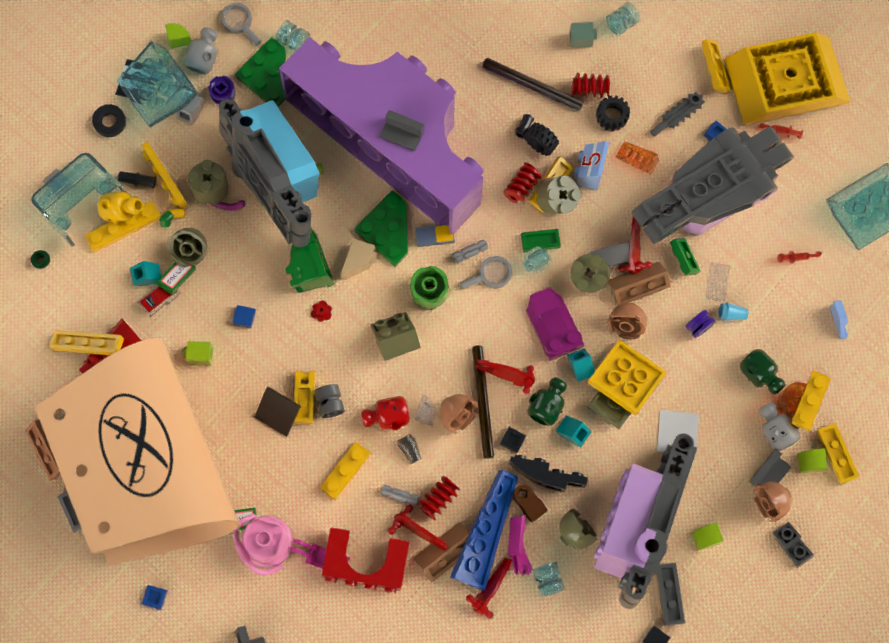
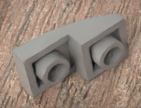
M629 242L591 251L590 254L603 258L609 266L618 265L629 261L630 245Z

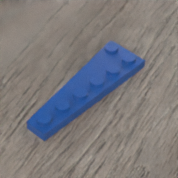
M498 470L450 578L485 591L518 479L517 476L504 470Z

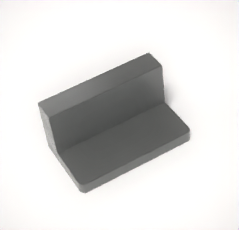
M388 110L385 116L386 123L380 137L416 151L424 134V124Z
M775 449L749 483L754 487L769 481L779 483L791 466L780 458L782 453Z

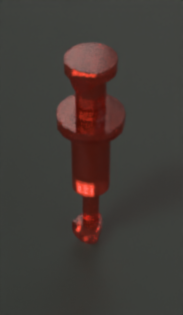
M761 123L759 128H768L770 125ZM775 124L772 125L777 133L786 134L787 138L790 135L797 136L799 139L802 138L804 130H793L791 125L789 128Z
M789 251L788 255L778 254L777 259L779 263L789 260V263L793 264L795 261L808 260L810 257L819 258L822 253L816 251V254Z

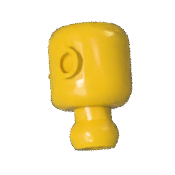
M123 191L107 192L99 198L97 209L103 220L117 225L119 222L129 221L133 215L139 214L143 209V202L140 198L132 197Z

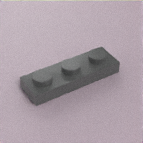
M676 563L660 564L656 575L664 626L685 624Z

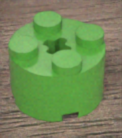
M435 266L422 267L415 271L410 283L413 301L418 306L430 310L441 306L446 301L449 291V283L444 271Z

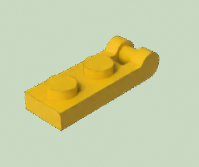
M296 370L294 402L301 407L294 424H313L315 371L302 372V370ZM302 380H309V384H301Z

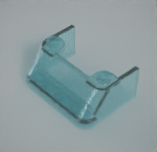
M82 153L38 189L32 196V203L51 226L73 247L75 245L65 232L71 225V219L66 213L94 189L101 195L112 192L114 189L118 192L126 191L91 154Z

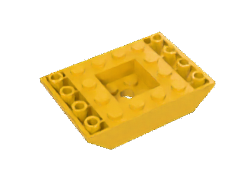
M814 32L747 46L724 59L744 126L850 103L829 36ZM786 71H793L795 77L787 76Z

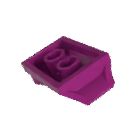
M551 287L530 295L526 312L549 361L585 346L582 335L577 330L561 295L556 293Z

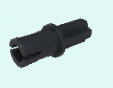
M120 171L118 174L119 182L134 184L135 187L139 185L155 188V176L141 175L140 172L135 174Z

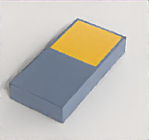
M447 224L415 228L417 247L455 243L454 233H449Z

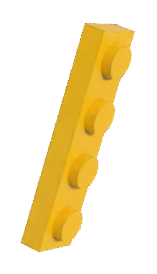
M148 141L143 143L141 146L144 151L141 154L146 162L150 161L153 166L150 168L154 175L161 177L162 181L160 184L165 192L169 190L171 193L169 198L174 206L178 205L180 209L187 208L188 205Z
M153 201L144 204L142 211L139 214L133 215L129 221H121L117 225L109 222L89 232L85 237L95 253L158 221L161 215Z
M55 330L49 348L54 351L112 355L121 349L124 338L121 335Z

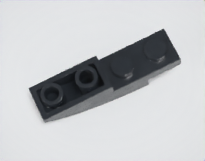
M524 455L510 457L509 464L518 473L542 487L564 493L566 485L585 488L587 485L588 477H584L583 473L572 472V474H566L561 469L549 471L550 463L546 462L545 459L534 458V460L526 459Z

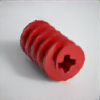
M577 72L575 77H573L571 96L574 95L575 91L578 92L579 96L585 91L586 97H588L590 92H592L593 97H596L597 92H599L601 98H603L605 93L609 97V75H606L603 80L601 74L598 75L597 79H595L594 74H591L588 79L587 73H584L581 78L580 73Z
M524 162V165L520 167V171L516 173V177H513L511 183L503 190L506 198L514 203H518V201L525 202L523 195L527 197L530 195L527 189L533 191L534 187L531 184H538L535 178L542 179L539 171L527 162Z
M445 476L441 477L443 483L436 482L437 489L433 487L430 489L432 495L426 493V500L420 499L419 501L421 504L419 508L434 521L436 520L434 513L441 515L442 513L439 508L446 509L445 501L452 503L450 496L452 495L457 498L458 495L455 490L460 491Z

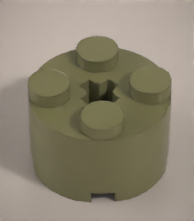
M204 160L202 163L194 166L188 173L189 186L194 199L198 203L203 205L213 203L214 205L222 202L227 197L229 185L226 173L221 165L211 160Z
M568 176L546 178L539 183L536 190L537 204L547 214L569 213L576 208L581 198V191L578 189L577 184Z
M585 254L573 262L570 274L573 284L579 290L595 293L604 289L608 284L611 271L608 263L603 258L595 254ZM588 269L595 271V274L592 275L593 278L586 276Z

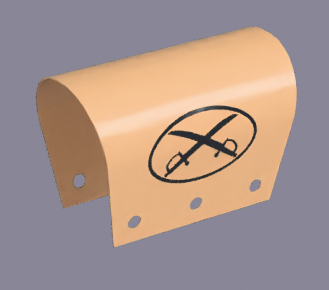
M148 339L115 352L35 406L91 554L103 551L108 565L205 543L225 536L240 527L238 518L163 340ZM59 408L65 411V417L60 421L54 417L55 411Z

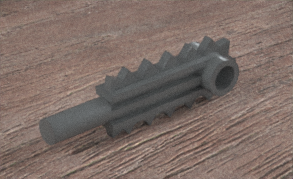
M695 92L694 94H688V99L683 98V103L677 102V107H671V112L666 111V114L662 115L663 122L650 131L652 136L655 137L667 127L673 129L675 126L679 127V121L685 122V117L690 118V112L696 114V109H702V104L705 103L702 99L703 95Z

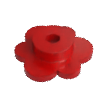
M322 300L318 304L313 305L311 316L312 318H317L319 322H323L324 319L329 320L332 317V307Z

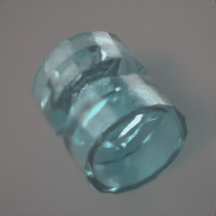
M629 2L619 7L618 11L615 10L606 16L609 28L617 36H620L628 30V27L635 26L641 20L637 9Z
M286 20L282 23L276 34V41L285 46L289 44V48L296 51L310 37V33L301 27L297 29V25Z
M557 562L545 564L532 570L535 581L540 583L537 587L541 597L550 596L565 590L562 578H558L560 570Z

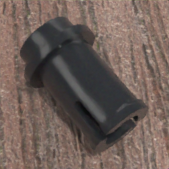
M529 114L523 115L519 126L515 128V135L517 137L525 138V133L534 121L533 116Z

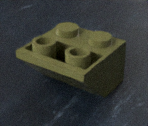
M406 312L397 313L393 317L380 319L370 324L385 361L421 348L415 327Z

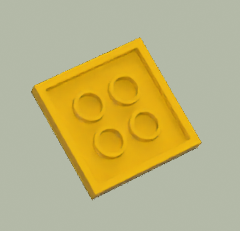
M619 339L591 376L588 384L636 416L667 372Z

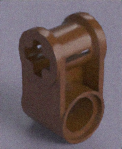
M519 485L514 490V501L531 523L548 511L544 503L528 485ZM519 490H520L521 492L525 491V492L527 493V494L525 495V498H524V497H521V498L518 497V495H519V493H520Z

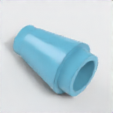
M728 302L725 304L721 303L718 316L723 321L747 320L748 309Z

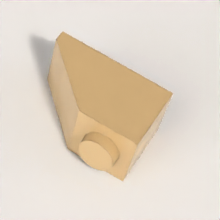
M353 239L341 271L342 279L346 280L370 269L371 263H375L378 255L375 245Z

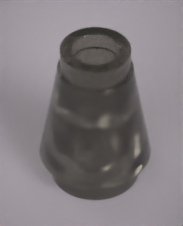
M412 434L397 440L399 443L398 447L411 464L422 459L416 438H413Z

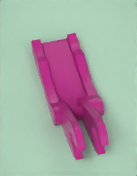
M526 515L511 518L508 555L512 557L514 572L518 574L519 571L522 576L526 572L529 575L532 571V565L523 545Z
M294 539V543L310 549L309 553L294 547H290V550L307 557L305 563L323 569L326 548L313 543L309 545Z

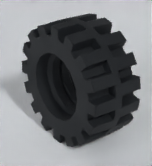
M610 95L608 98L605 97L603 101H600L596 118L602 128L605 126V130L610 128L611 131H615V129L618 131L628 122L630 106H628L627 101H623L624 98L618 99L616 95L612 98V95ZM609 108H615L620 111L621 116L612 119L606 115L605 111Z
M533 123L524 135L527 144L531 145V148L535 149L536 152H540L541 155L550 156L559 145V140L554 135L555 133L540 123Z

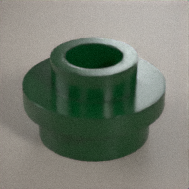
M44 250L35 251L31 256V263L37 269L46 268L50 263V256ZM39 258H44L43 262H38Z

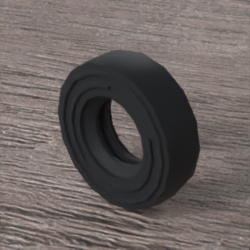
M105 104L95 110L92 116V124L100 135L114 137L124 130L126 117L118 106ZM106 115L116 117V122L113 126L107 127L102 124V120Z

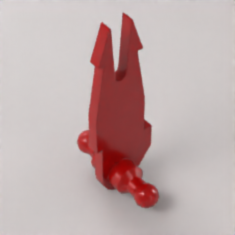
M633 216L629 251L630 263L625 266L620 265L618 270L619 272L628 271L635 274L644 268H651L652 263L650 261L645 263L640 261V225Z
M477 359V363L484 366L475 364V368L484 373L487 372L498 378L513 382V385L524 386V394H529L530 387L535 383L534 367L532 365L527 367V372H522L517 368L489 362V360Z
M407 505L404 511L394 516L393 525L388 529L390 535L395 534L397 528L403 526L436 547L447 550V543L409 518V513L413 511L412 505Z
M505 557L488 580L485 591L482 590L481 593H478L475 599L471 594L466 596V601L471 603L474 612L485 615L488 619L493 618V612L488 610L487 605L499 589L507 571H509L512 559L509 558L508 560Z

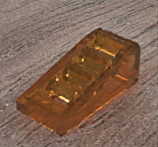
M624 141L616 155V158L650 175L659 161L657 153ZM630 149L631 151L628 156H625L627 150ZM636 152V153H637L636 157H635L634 159H632L634 153Z

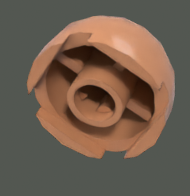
M633 303L617 305L612 310L608 319L610 331L621 333L619 337L629 340L638 339L641 334L644 335L647 326V316L644 310Z
M452 395L445 398L441 403L440 419L450 432L456 434L458 433L456 430L461 429L463 431L476 416L474 409L475 407L478 408V404L467 395Z
M769 481L755 486L753 493L757 491V497L754 500L764 518L769 517L771 519L770 522H775L787 515L791 508L792 497L789 489L776 481Z

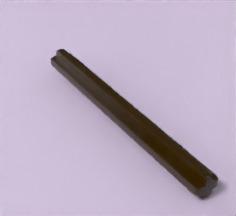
M486 58L483 62V68L577 111H580L584 102L490 58Z
M478 345L473 346L472 352L484 459H491L494 457L486 374L475 368V364L484 366L477 363V359L484 360L483 347Z

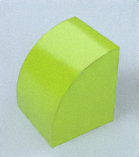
M176 23L165 24L171 49L190 44L191 38L185 27Z
M813 449L797 453L799 473L823 472L827 469L825 449Z
M717 522L691 532L698 551L719 545L724 541Z

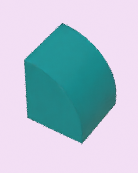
M142 261L130 267L133 286L154 285L162 277L158 263Z
M585 348L567 354L571 370L578 382L588 379L594 374L595 370L591 356Z
M567 415L556 430L560 436L580 448L591 434L589 428L582 421Z

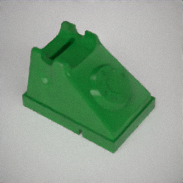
M311 228L310 242L307 246L296 247L292 244L291 260L285 269L287 275L291 274L292 280H290V284L296 288L298 293L335 285L318 236Z

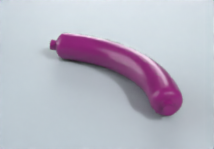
M244 200L232 204L220 202L213 205V203H209L225 211H236L246 205Z

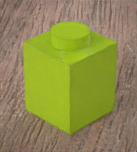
M188 341L187 347H184L183 358H186L189 365L212 366L213 346L211 342Z

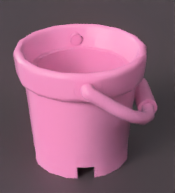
M251 514L242 518L239 521L240 527L233 530L235 548L243 563H246L249 569L256 574L264 576L283 569L282 562L288 558L291 552L290 547H293V536L287 524L275 516L256 517L255 514ZM252 520L246 526L242 534V541L240 542L238 538V531L241 525H243L245 522ZM253 564L256 565V566H258V567H264V568L274 567V568L269 569V570H260V569L256 568L255 566H253Z

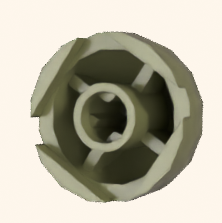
M194 228L180 229L169 241L168 249L171 253L170 256L177 264L185 267L198 265L206 255L207 240L199 230Z
M572 508L560 521L559 530L562 534L560 539L566 546L570 544L574 548H586L598 539L596 538L597 535L586 519L578 518L581 514Z

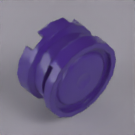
M223 75L222 77L216 76L210 81L208 89L215 103L220 104L223 100H233L235 98L234 83L229 77Z
M707 310L700 312L685 326L687 330L693 332L694 338L702 335L716 322L708 316Z

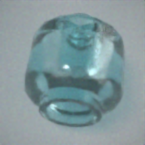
M537 246L524 254L525 261L522 263L528 272L532 271L534 274H539L550 267L549 261L552 259L545 248Z

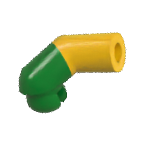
M185 208L167 210L160 216L161 227H170V221L173 218H185Z

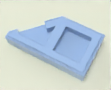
M841 300L834 301L830 306L840 340L846 339L848 337L845 325H847L846 312Z

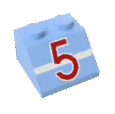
M609 142L585 144L584 151L580 150L578 161L581 164L580 168L576 167L574 178H577L576 184L578 186L598 190Z

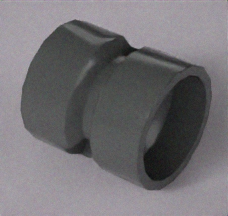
M330 384L314 390L316 400L320 403L318 409L321 418H331L345 412L343 402L339 400L341 397L339 385Z

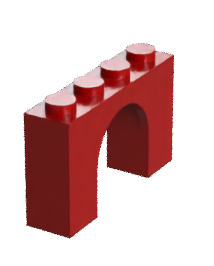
M330 527L321 577L325 578L326 582L337 583V580L345 581L344 585L356 587L357 584L365 585V589L376 590L379 587L384 588V592L396 594V591H401L410 541L390 538L385 563L382 568L372 574H360L350 567L346 557L350 531Z

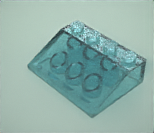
M152 40L117 80L149 127L185 108L198 94L196 88L168 50Z
M885 163L826 199L833 216L857 250L862 249L889 232V163Z

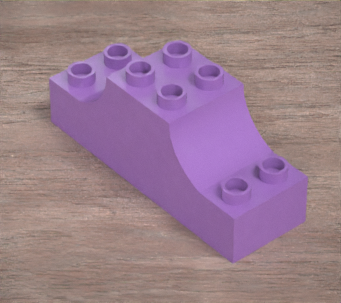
M309 37L279 68L286 101L437 225L447 224L449 233H455L481 205L483 176L481 175L484 173V170L471 157H466L464 160L460 159L451 151L446 140L454 128V95L456 94L454 88L442 78L435 82L426 75V66L413 55L406 59L397 51L388 59L375 64H348L338 60L341 56L332 44L324 41L319 45ZM388 110L424 124V134L416 151L380 137L386 123L385 116Z

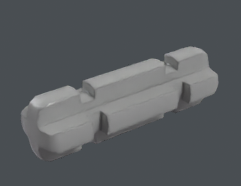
M484 239L480 240L477 244L474 243L461 249V252L453 253V260L455 263L462 262L464 258L468 259L479 254V251L487 250L488 244Z
M383 485L382 496H391L392 499L404 503L409 502L410 505L417 506L419 501L418 495L409 494V492L395 487L392 489L388 485Z

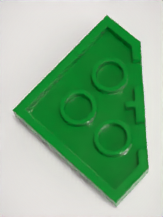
M271 37L234 74L240 82L263 101L269 102L273 100L277 107L286 100L279 68L286 62L285 47Z
M392 190L354 228V232L367 243L375 245V250L394 267L408 255L406 201Z

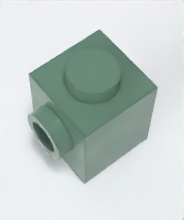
M593 22L571 23L569 30L571 48L593 47L594 40H597V30L593 29Z

